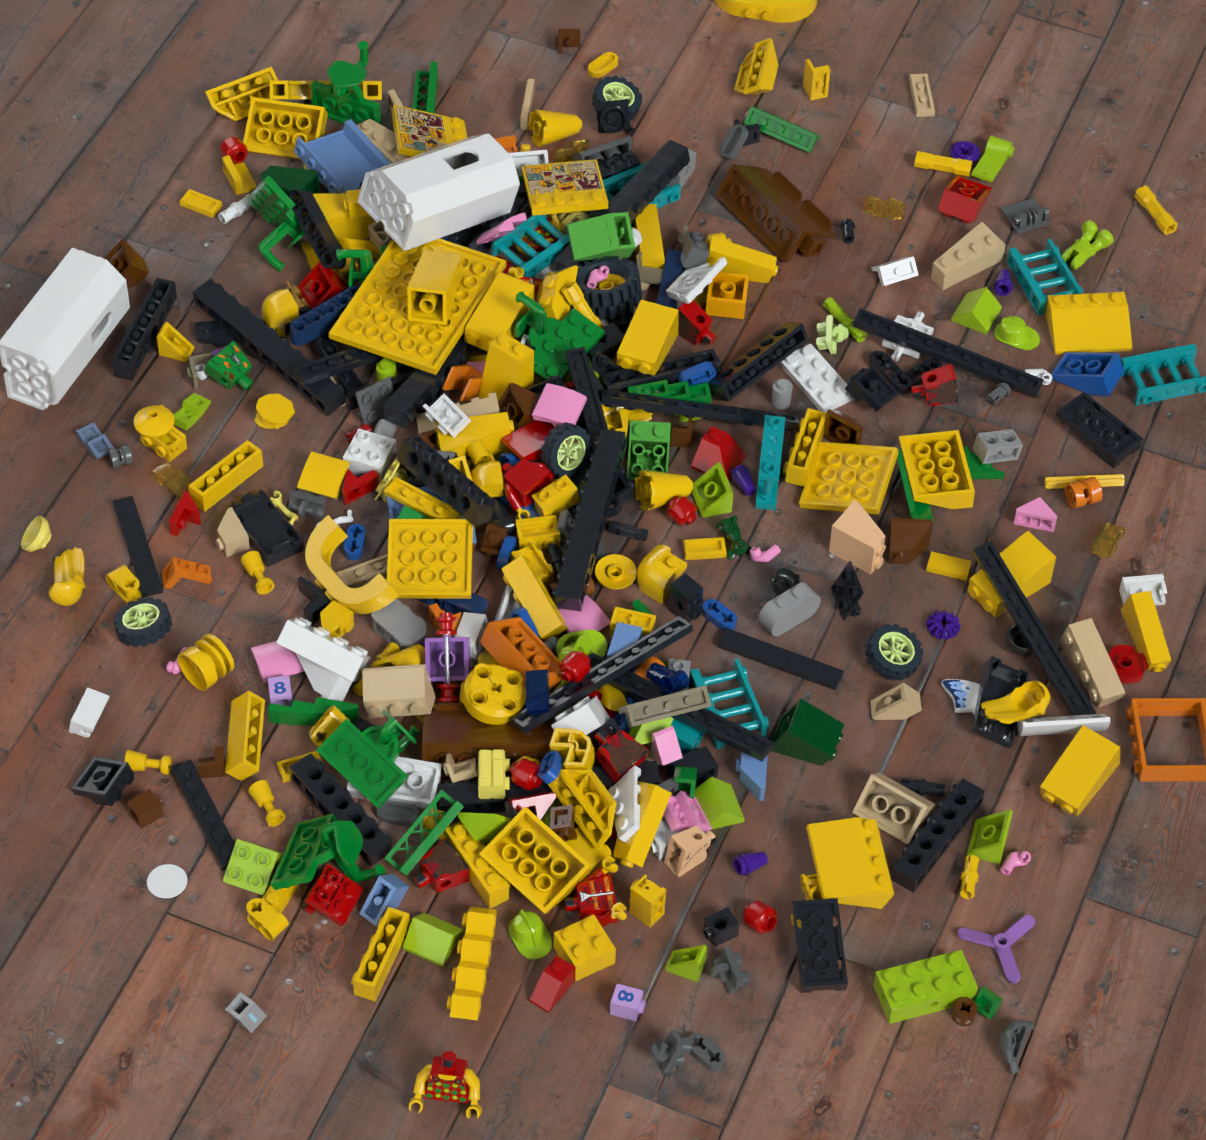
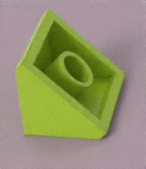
M984 287L966 293L951 321L987 334L1000 313L1002 306L989 289Z
M718 462L693 483L692 494L703 518L732 512L733 491L722 464Z
M710 777L695 789V796L712 829L745 822L731 784Z
M1009 809L976 819L967 855L969 857L975 855L980 860L1000 864L1013 811Z
M458 813V818L472 838L489 844L512 820L498 814Z
M424 912L413 917L403 944V950L443 967L464 934V930Z

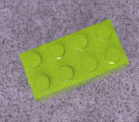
M962 950L876 971L873 984L889 1024L954 1008L959 998L968 997L975 1000L978 986Z

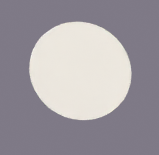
M165 864L156 867L150 872L147 878V887L153 895L159 898H173L184 891L188 879L185 871L179 866Z

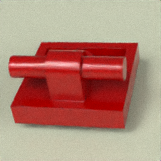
M327 863L304 901L307 903L305 911L312 914L316 909L339 926H342L348 919L364 888Z

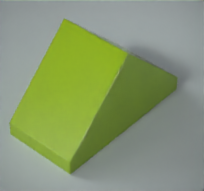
M700 945L674 950L665 966V970L698 982L706 965L707 947Z

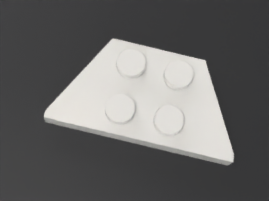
M725 257L719 258L712 266L707 262L685 270L666 290L668 297L689 304L697 295L703 292L704 287L710 284L713 278L727 264Z

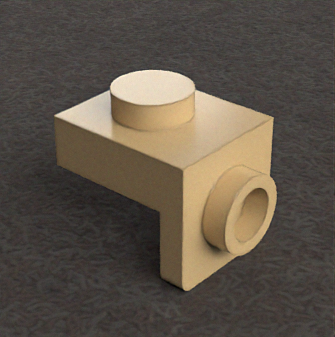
M451 753L446 754V762L443 763V768L446 776L450 775L452 783L461 780L468 781L478 776L476 758L454 763Z

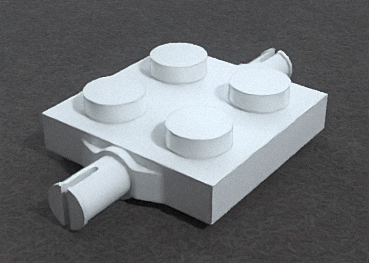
M921 311L917 312L914 319L897 315L894 320L897 323L931 336L934 328L921 322L925 316ZM883 339L882 346L895 350L891 356L895 361H899L902 354L917 359L921 355L917 351Z

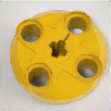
M477 664L468 674L463 685L462 700L465 708L474 718L486 724L501 725L510 722V718L522 710L526 700V689L522 682V675L518 671L510 670L501 665Z

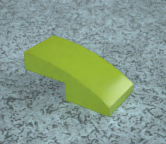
M193 393L183 401L182 408L173 414L174 425L187 431L204 414L211 404V400Z

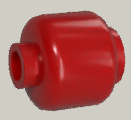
M229 137L220 146L222 156L229 155L233 164H239L247 157V146L238 137Z
M676 496L667 506V515L679 526H684L686 523L691 525L697 518V515H695L697 506L686 496Z
M570 651L559 663L561 678L568 683L570 681L579 683L591 670L589 657L581 651Z
M527 758L521 759L518 763L514 762L510 768L512 783L527 791L538 788L542 783V780L538 777L540 765Z
M759 900L747 905L743 911L744 924L757 933L764 934L770 932L777 924L775 909Z

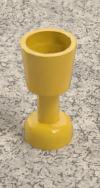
M250 551L244 554L241 558V563L250 576L256 577L257 583L255 588L257 593L260 595L268 594L274 589L275 585L270 578L263 575L265 567L258 551Z
M127 750L124 762H128L133 771H145L146 767L158 768L161 774L169 775L172 757L164 755L161 760L148 759L147 754Z
M259 780L252 784L248 789V793L259 807L266 809L268 814L265 819L268 826L275 827L280 825L285 820L286 815L281 809H275L272 804L274 796L266 780Z

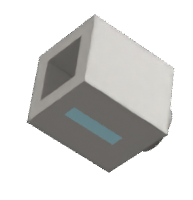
M241 992L225 1009L238 1024L251 1034L267 1016L255 1002Z

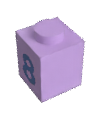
M289 675L268 678L270 703L291 707L292 694Z
M617 984L610 1002V1015L637 1021L639 1013L643 1014L646 1006V1000H643V990Z

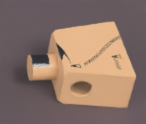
M698 826L672 835L664 864L677 877L682 876L706 859L710 845L716 842L715 835L711 831L704 833Z

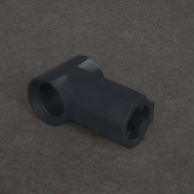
M494 498L496 502L490 523L508 527L507 535L516 533L512 516H508L502 501Z

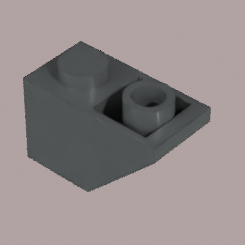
M686 231L680 258L683 267L690 269L704 264L710 253L705 237L697 231Z

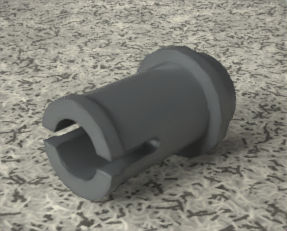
M1004 382L998 383L996 388L987 394L985 398H990L987 402L994 406L1003 397H1008L1011 389Z

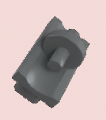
M302 489L289 492V510L298 512V516L302 518L305 515L319 519L324 518L326 496L320 494L313 496Z
M729 946L723 947L722 954L713 961L714 967L710 970L712 978H720V981L724 982L729 994H735L739 987L747 986L751 979L748 971H739L738 969L743 963L741 953L731 952Z
M671 1030L664 1043L656 1042L652 1045L650 1053L654 1060L663 1062V1073H669L673 1066H681L683 1064V1053H690L692 1050L690 1037H680L678 1030Z

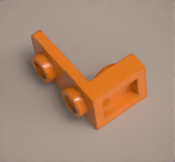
M172 557L161 571L163 588L170 590L180 581V578L206 584L212 582L210 566Z

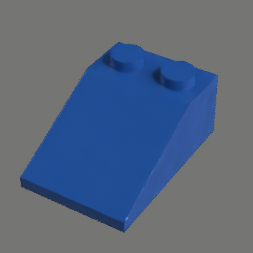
M1065 352L1051 375L1052 380L1091 396H1109L1122 377L1124 369L1118 353Z

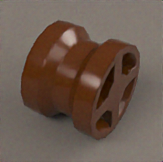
M968 997L959 998L954 1005L952 1016L954 1022L965 1027L973 1024L977 1013L976 1002Z

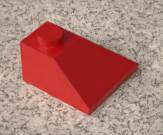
M320 261L297 286L302 293L300 297L304 298L312 309L348 289L344 280L330 268L323 267Z
M711 426L700 442L691 468L705 474L715 464L720 462L729 481L732 476L731 471L742 463L746 454L729 433Z

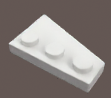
M635 765L608 790L616 801L613 821L617 835L624 842L640 829V805L637 804V795L641 793V786L637 784V779L641 776V769Z

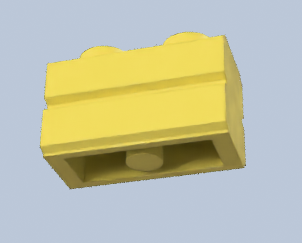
M504 750L479 751L478 797L480 799H504L505 790H510V777H505V772H510V758H505Z

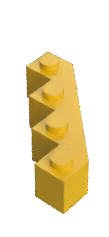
M470 906L468 913L463 915L462 926L466 927V932L463 940L458 942L457 954H461L460 962L457 968H453L452 981L456 982L455 990L452 996H448L447 1009L450 1010V1017L478 1020L480 1016L482 995H484L487 967H489L491 945L495 934L497 910Z

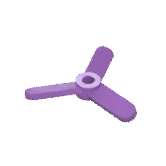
M1025 915L1005 933H999L996 936L967 928H960L957 936L966 941L992 947L994 952L999 955L1007 980L1015 984L1020 981L1021 975L1013 956L1011 945L1035 925V920L1031 915Z

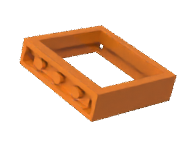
M1132 698L1130 707L1126 708V719L1130 720L1129 737H1133L1131 751L1132 755L1136 756L1134 770L1139 775V782L1206 781V765L1147 766L1139 716H1197L1206 764V698Z

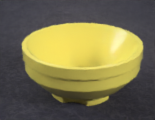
M37 516L31 521L22 537L21 548L23 550L33 552L45 548L52 535L47 519Z

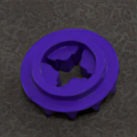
M967 141L957 142L950 149V157L970 160L972 163H975L980 156L979 148Z
M943 610L942 612L935 611L933 615H929L926 625L929 633L934 637L950 639L959 633L961 624L959 623V617H955L953 612L949 614ZM942 620L946 621L945 629H943L941 624Z

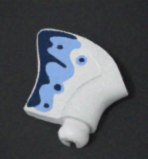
M958 679L943 680L941 686L953 700L955 712H972L975 714L980 684Z

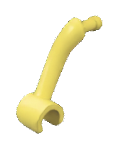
M274 491V498L270 497V500L286 517L291 519L289 523L293 526L294 521L298 520V515L286 508L282 503V494L279 491Z

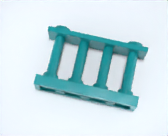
M648 162L602 180L608 203L614 198L613 195L618 194ZM679 183L671 187L667 185L650 204H656L658 209L679 200L681 185Z
M547 214L535 215L514 228L515 230L501 238L495 239L491 245L490 255L495 257L502 253L517 267L524 269L523 277L533 278L554 263V259L570 243L569 234H563L547 221ZM541 225L556 237L558 241L556 243H549L534 229ZM528 234L546 250L537 253L521 238ZM515 243L532 259L528 262H523L508 247Z
M1051 239L1047 240L1046 250L1022 255L1016 247L1009 249L1007 264L1037 315L1045 314L1048 295L1043 294L1041 289L1064 284L1067 291L1051 295L1083 294L1082 287L1078 285L1060 255L1059 248L1054 245ZM1048 258L1051 262L1049 265L1032 269L1026 265L1027 262ZM1056 271L1059 276L1058 278L1041 282L1036 281L1033 277Z
M1190 344L1121 358L1124 369L1122 377L1132 376L1138 388L1134 402L1135 405L1149 404L1151 402L1206 392V376L1201 377L1194 364L1197 353L1196 345ZM1185 364L1193 379L1183 380L1176 366ZM1168 368L1175 382L1164 384L1158 370ZM1150 372L1156 386L1146 388L1139 373Z
M765 415L756 509L776 511L785 417Z
M739 658L734 660L733 671L709 677L701 676L698 668L690 670L689 684L691 689L736 679L739 684L738 688L714 694L709 692L712 706L706 709L724 718L751 712L754 721L738 725L748 730L758 729L760 736L766 738V731L769 728L768 718L763 716L747 679L746 667L741 665ZM742 695L747 703L720 711L714 707V702ZM712 737L717 750L725 748V743Z

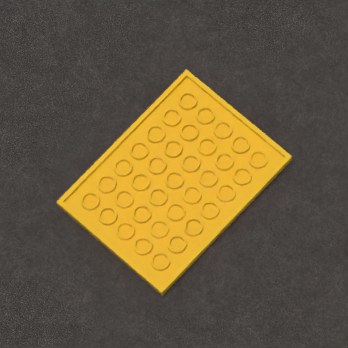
M440 238L406 251L392 239L330 330L329 338L436 375L465 331L467 323L495 277L506 268V260ZM424 250L462 254V275L447 325L408 321L407 286Z

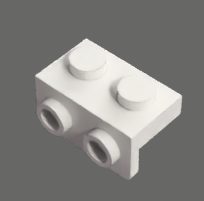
M445 394L430 407L426 403L423 405L427 410L425 415L433 423L437 421L439 423L437 427L445 435L449 433L453 438L471 422Z

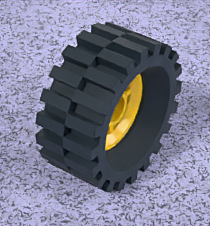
M605 256L601 260L594 258L591 263L589 261L584 262V267L578 266L576 283L583 292L584 299L595 316L600 317V320H605L609 316L611 319H615L616 315L619 314L621 317L625 316L626 311L631 313L634 311V307H638L639 301L642 300V288L639 270L633 261L628 262V259L624 257L619 260L618 256H613L612 259ZM600 266H607L609 268L608 277L598 282L595 289L588 288L587 282L591 271L599 269Z

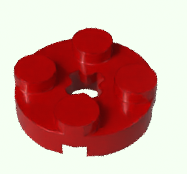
M1117 645L1111 648L1108 655L1121 683L1140 682L1147 668L1145 655L1142 652L1138 653L1135 651V647L1130 645ZM1122 662H1126V664H1127V665H1130V666L1125 667V666H1122L1121 664H1122Z

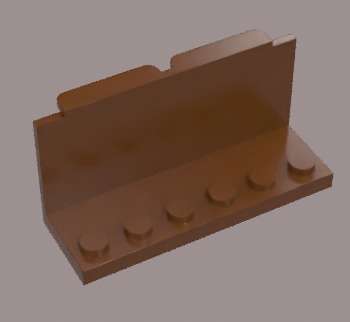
M733 164L715 193V196L783 262L789 263L806 235L832 238L836 236L831 230L832 220L811 200L806 199L802 201V192L779 171L772 174L766 168Z
M440 703L437 706V711H431V714L424 715L422 761L442 764L440 780H451L450 775L446 776L443 768V763L446 762V754L451 753L454 763L476 758L478 763L480 750H504L505 758H510V765L522 756L535 758L541 764L544 756L551 751L549 745L554 733V729L551 726L554 724V716L524 734L514 727L511 721L501 725H491L477 720L467 711L464 703ZM524 703L522 710L531 706L532 703ZM505 772V777L511 776L510 772ZM478 776L474 777L471 780H478Z

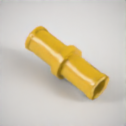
M975 855L965 857L964 871L961 873L962 887L960 896L965 899H969V893L971 899L975 896V885L979 879L977 873L979 858Z

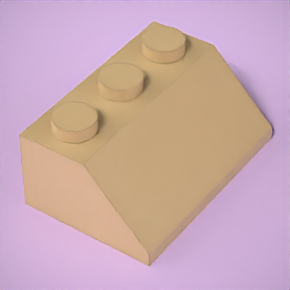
M425 664L363 668V703L369 718L385 717L382 714L383 710L392 717L431 714L436 697Z
M879 772L871 774L852 813L860 818L876 820L878 828L908 844L914 840L918 829L923 828L935 804Z

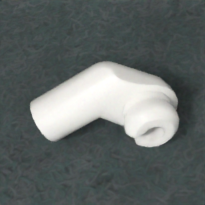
M1024 369V372L1044 379L1043 385H1048L1052 381V375L1044 369Z

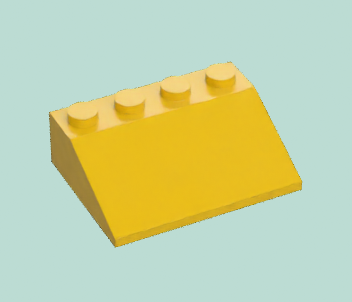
M252 97L243 143L247 146L248 152L300 159L294 152L297 138L300 137L306 143L323 137L328 113L325 107Z
M1125 292L1048 295L1045 315L1055 354H1065V352L1132 351L1129 310Z
M959 430L899 436L914 501L948 509L973 507L975 490Z
M524 807L479 853V856L544 914H547L574 891L576 885L591 873V865L527 807Z
M855 817L813 823L806 826L822 899L838 898V904L882 909L893 897L894 891L877 821Z

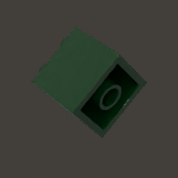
M270 165L259 176L260 183L270 176L287 196L294 189L310 191L312 194H320L319 171Z
M800 698L780 717L771 740L774 742V748L771 751L823 766L828 760L832 761L837 754L835 748L843 737L842 729L844 723Z

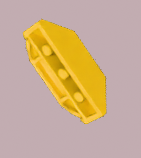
M771 38L755 43L752 47L753 50L748 53L740 65L734 88L736 93L758 95L773 90L779 65Z
M271 66L205 91L212 110L237 122L248 117L252 97L270 99L269 80L278 81Z
M577 265L546 276L539 286L536 303L542 304L547 318H555L562 321L569 314L571 304L568 303L561 289L566 284L576 281Z
M561 769L558 777L548 785L556 793L563 806L573 805L575 808V822L595 849L600 850L612 833L616 801L592 769Z

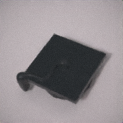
M628 99L596 102L598 133H618L628 130L629 135L634 134V128L630 126Z

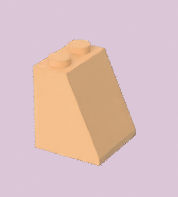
M856 500L852 502L832 525L829 552L846 562L851 561L852 565L871 575L884 562L882 556L886 549V545H884L885 535Z

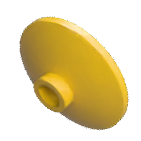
M158 405L147 406L138 411L134 417L136 431L143 436L152 438L167 434L172 430L175 423L173 413L166 407Z
M619 554L603 557L595 567L596 579L601 585L609 589L617 590L630 586L637 574L633 561Z

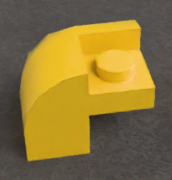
M280 289L266 296L262 303L261 318L266 326L272 327L277 332L278 336L285 337V324L299 317V310L289 290Z
M486 461L478 464L470 473L472 481L490 497L503 496V478L500 462Z
M660 544L655 546L642 559L637 569L639 590L662 604L670 596V584L687 569V563L671 554L670 547Z
M555 728L549 746L551 751L556 750L563 757L561 769H592L595 749L590 738L581 730Z

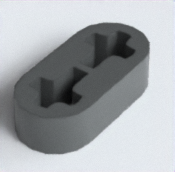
M695 1033L690 1036L692 1050L689 1054L707 1070L712 1072L720 1071L725 1063L724 1052L703 1034ZM694 1043H695V1044L701 1043V1044H702V1047H699V1046L693 1047V1045H694ZM710 1058H719L718 1062H710Z

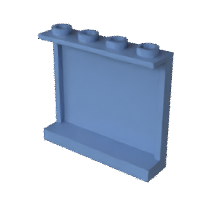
M351 119L345 121L343 130L305 143L298 137L294 148L296 156L303 161L309 170L319 171V181L330 193H346L349 190H358L366 172L391 164Z

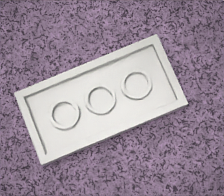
M812 344L794 351L778 364L819 411L827 413L829 409L834 410L855 400L845 390L846 382Z

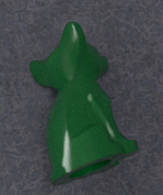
M736 515L728 519L724 518L716 525L720 533H723L731 543L727 554L729 560H732L735 555L750 554L752 548L745 540L741 539V531L737 524L738 518Z

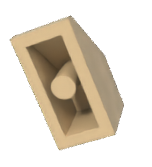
M228 508L217 529L218 539H216L218 549L220 551L223 550L226 557L250 549L247 532L233 508Z
M905 683L870 701L872 718L874 720H905L922 711L920 693Z

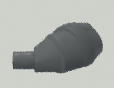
M1021 1020L1012 1022L1000 1036V1052L1009 1065L1010 1074L1020 1072L1017 1061L1020 1060L1029 1031L1034 1029L1032 1021L1026 1022Z

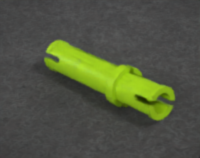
M832 297L824 301L823 307L843 327L848 329L849 333L858 343L866 339L867 333L852 327L854 319Z

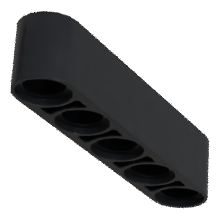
M294 189L290 191L288 197L296 204L292 210L321 265L331 269L344 268L346 258L338 260L336 256V250H342L314 195L310 191Z

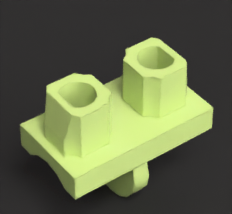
M828 315L826 322L817 323V332L819 336H823L816 339L818 349H829L830 354H836L837 342H842L848 338V329L843 327L842 324L835 325L833 323V315Z

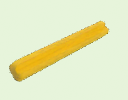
M1123 474L1046 477L1044 485L1046 489L1065 488L1068 483L1081 482L1083 479L1094 476L1099 481L1101 487L1123 486L1125 478Z

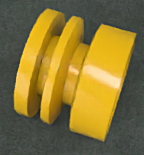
M210 633L205 634L201 640L195 642L194 646L186 648L177 657L178 665L186 679L201 691L209 689L217 683L218 678L225 677L226 673H230L235 667L234 660L227 647L220 639Z

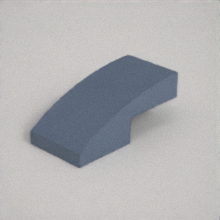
M94 422L76 430L77 437L95 459L108 455V449L114 448L106 435H102Z

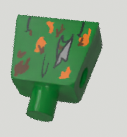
M234 341L213 357L204 369L207 375L229 390L239 384L246 391L254 383L247 376L252 365Z

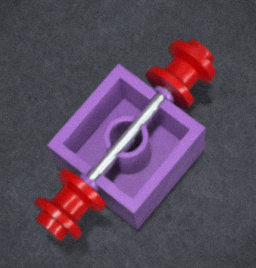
M439 613V617H435V621L440 623V629L436 631V635H444L442 638H425V661L430 681H443L446 683L437 684V688L442 690V696L438 698V702L442 701V703H455V701H459V697L455 696V689L459 687V684L450 683L455 680H466L471 672L470 637H451L449 635L457 634V631L453 629L452 623L457 620V617H452V613Z

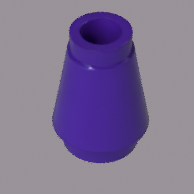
M1002 269L998 272L994 283V290L998 295L1006 296L1012 291L1013 284L1010 272Z
M745 465L735 467L731 471V479L746 496L755 493L756 488L749 468L745 467Z
M765 852L739 854L733 860L736 873L744 876L768 863Z

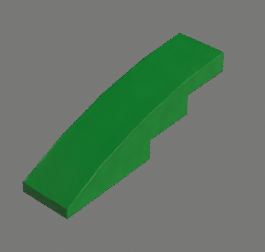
M667 380L628 387L629 393L703 403L712 402L708 382L688 386V381L668 385Z
M317 697L315 704L293 700L291 707L270 703L268 716L270 723L314 726L331 706L335 705L350 722H353L359 716V705Z

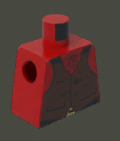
M694 300L689 304L684 303L678 308V335L694 346L703 340L711 345L716 340L717 336L710 331L713 322L712 318Z
M952 364L923 373L921 375L922 385L911 387L913 399L924 396L928 406L958 403L957 380Z
M603 728L595 735V738L601 744L596 757L615 784L634 765L637 767L642 763L649 753L648 749L623 730L611 736Z
M444 839L419 860L420 874L413 877V881L418 889L429 884L435 892L440 893L470 881V868L451 844Z

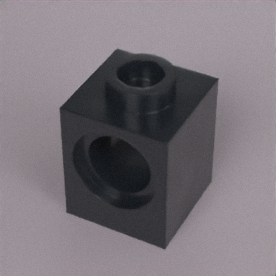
M727 907L706 917L702 931L708 941L711 940L716 947L737 937L740 924Z

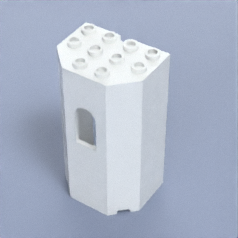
M488 133L471 136L366 172L357 202L376 222L381 221L387 234L406 251L510 213L520 183L513 157Z
M71 248L1 338L0 358L2 366L7 369L4 373V380L8 398L41 410L48 408L51 404H58L130 308L126 279L106 259Z

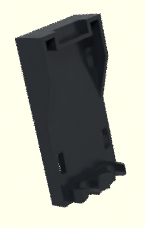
M1082 392L1056 413V417L1063 425L1065 423L1085 439L1098 457L1113 469L1123 459L1141 448L1143 438L1085 392Z
M261 489L255 495L253 492L241 495L242 497L239 502L236 503L233 500L231 505L227 507L233 508L238 519L241 517L243 521L241 524L248 534L250 544L255 551L260 553L261 559L267 567L304 551L303 539L295 528L283 518L267 494Z
M991 656L986 661L983 667L971 732L1007 748L1013 745L1017 722L1005 724L1000 723L998 720L988 719L985 715V710L981 707V703L999 699L1012 693L1015 688H1019L1028 682L1029 672L1011 668L1001 663V659Z
M838 898L792 901L801 993H811L818 990H846L848 979ZM833 918L837 919L836 927L833 926ZM797 920L801 922V929L798 927ZM839 960H841V970H839V967H838V965H839L838 961H839ZM802 963L806 964V972L803 970Z

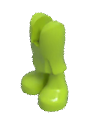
M1091 220L1083 223L1081 238L1079 240L1076 239L1075 243L1061 255L1066 264L1074 257L1070 268L1074 271L1080 268L1090 257H1093L1096 252L1111 246L1114 242V238L1108 230L1103 229L1098 233L1097 225Z

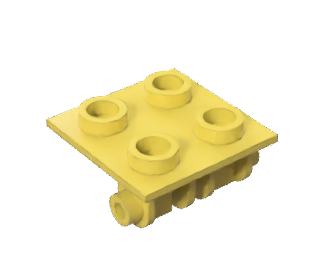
M397 457L386 471L383 480L377 486L375 491L378 494L374 500H377L380 496L384 502L388 503L387 496L384 495V489L395 476L400 479L407 478V471L398 468L400 462L397 460Z

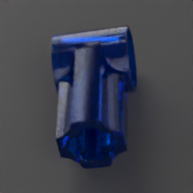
M655 662L650 664L649 669L646 671V678L660 685L662 690L668 695L689 686L688 675L683 670L675 672Z

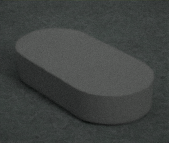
M737 124L730 129L720 147V155L723 158L732 160L738 155L748 137L747 128Z
M387 800L380 809L376 807V817L384 823L410 827L419 817V810L412 804Z

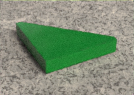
M967 446L963 447L971 479H1004V471H998L991 466V463L982 464L978 456L969 451Z

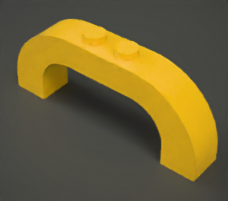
M714 0V2L723 11L735 16L790 23L802 20L812 14L818 0Z
M269 80L270 99H312L311 84L314 81ZM318 81L326 85L331 83V81ZM362 81L358 85L365 99L382 100V81Z
M327 515L311 533L305 551L307 566L317 578L314 582L322 590L326 588L324 593L331 601L336 599L341 605L353 611V613L368 614L386 607L399 596V593L380 573L366 585L359 588H350L332 569V554L336 547L348 536Z

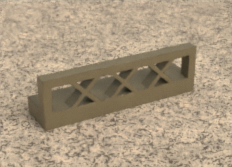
M704 685L618 708L619 714L626 713L630 728L707 708L712 705L707 686Z

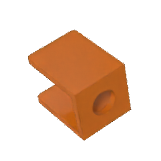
M471 365L453 366L442 389L445 391L461 389L464 392L460 401H471V399L479 395L483 373Z

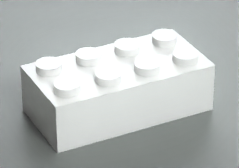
M302 617L287 620L276 643L352 682L361 679L363 668L368 667L372 658L367 655V650L359 646H349L348 640L339 636L337 638L329 635L330 631L322 627L310 626L312 622Z

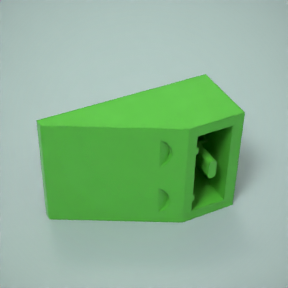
M628 212L609 213L567 224L574 261L593 260L594 258L603 259L605 256H608L609 259H612L613 256L628 258L636 248Z
M630 420L627 479L630 478L631 481H634L635 477L640 475L638 471L643 470L668 473L671 423Z

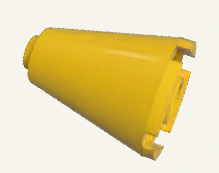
M540 109L534 110L530 113L528 128L533 133V136H530L531 141L536 147H542L578 134L580 129H582V121L577 115Z
M643 470L638 471L640 475L635 477L634 480L636 487L634 489L635 498L640 500L642 505L639 507L643 511H650L666 505L676 496H689L693 490V482L687 475Z
M418 644L379 659L374 663V666L376 668L426 665L425 647Z

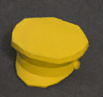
M278 393L264 395L258 399L255 422L259 427L265 429H278L285 426L295 414L292 401Z

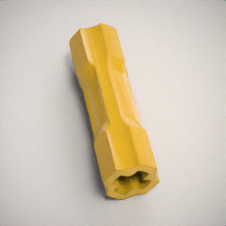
M917 151L914 167L934 169L970 177L972 161Z
M1146 185L1139 187L1135 191L1134 197L1154 218L1160 230L1165 235L1176 231L1178 223L1158 202L1152 190Z
M576 281L563 286L561 292L568 303L600 328H603L604 326L601 321L594 315L584 299V294Z

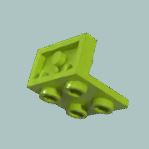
M237 839L223 882L265 895L275 864L280 862L283 853Z

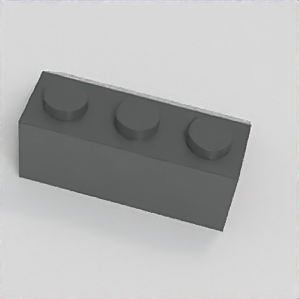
M622 137L571 154V161L597 159L598 163L630 150L632 151V137Z

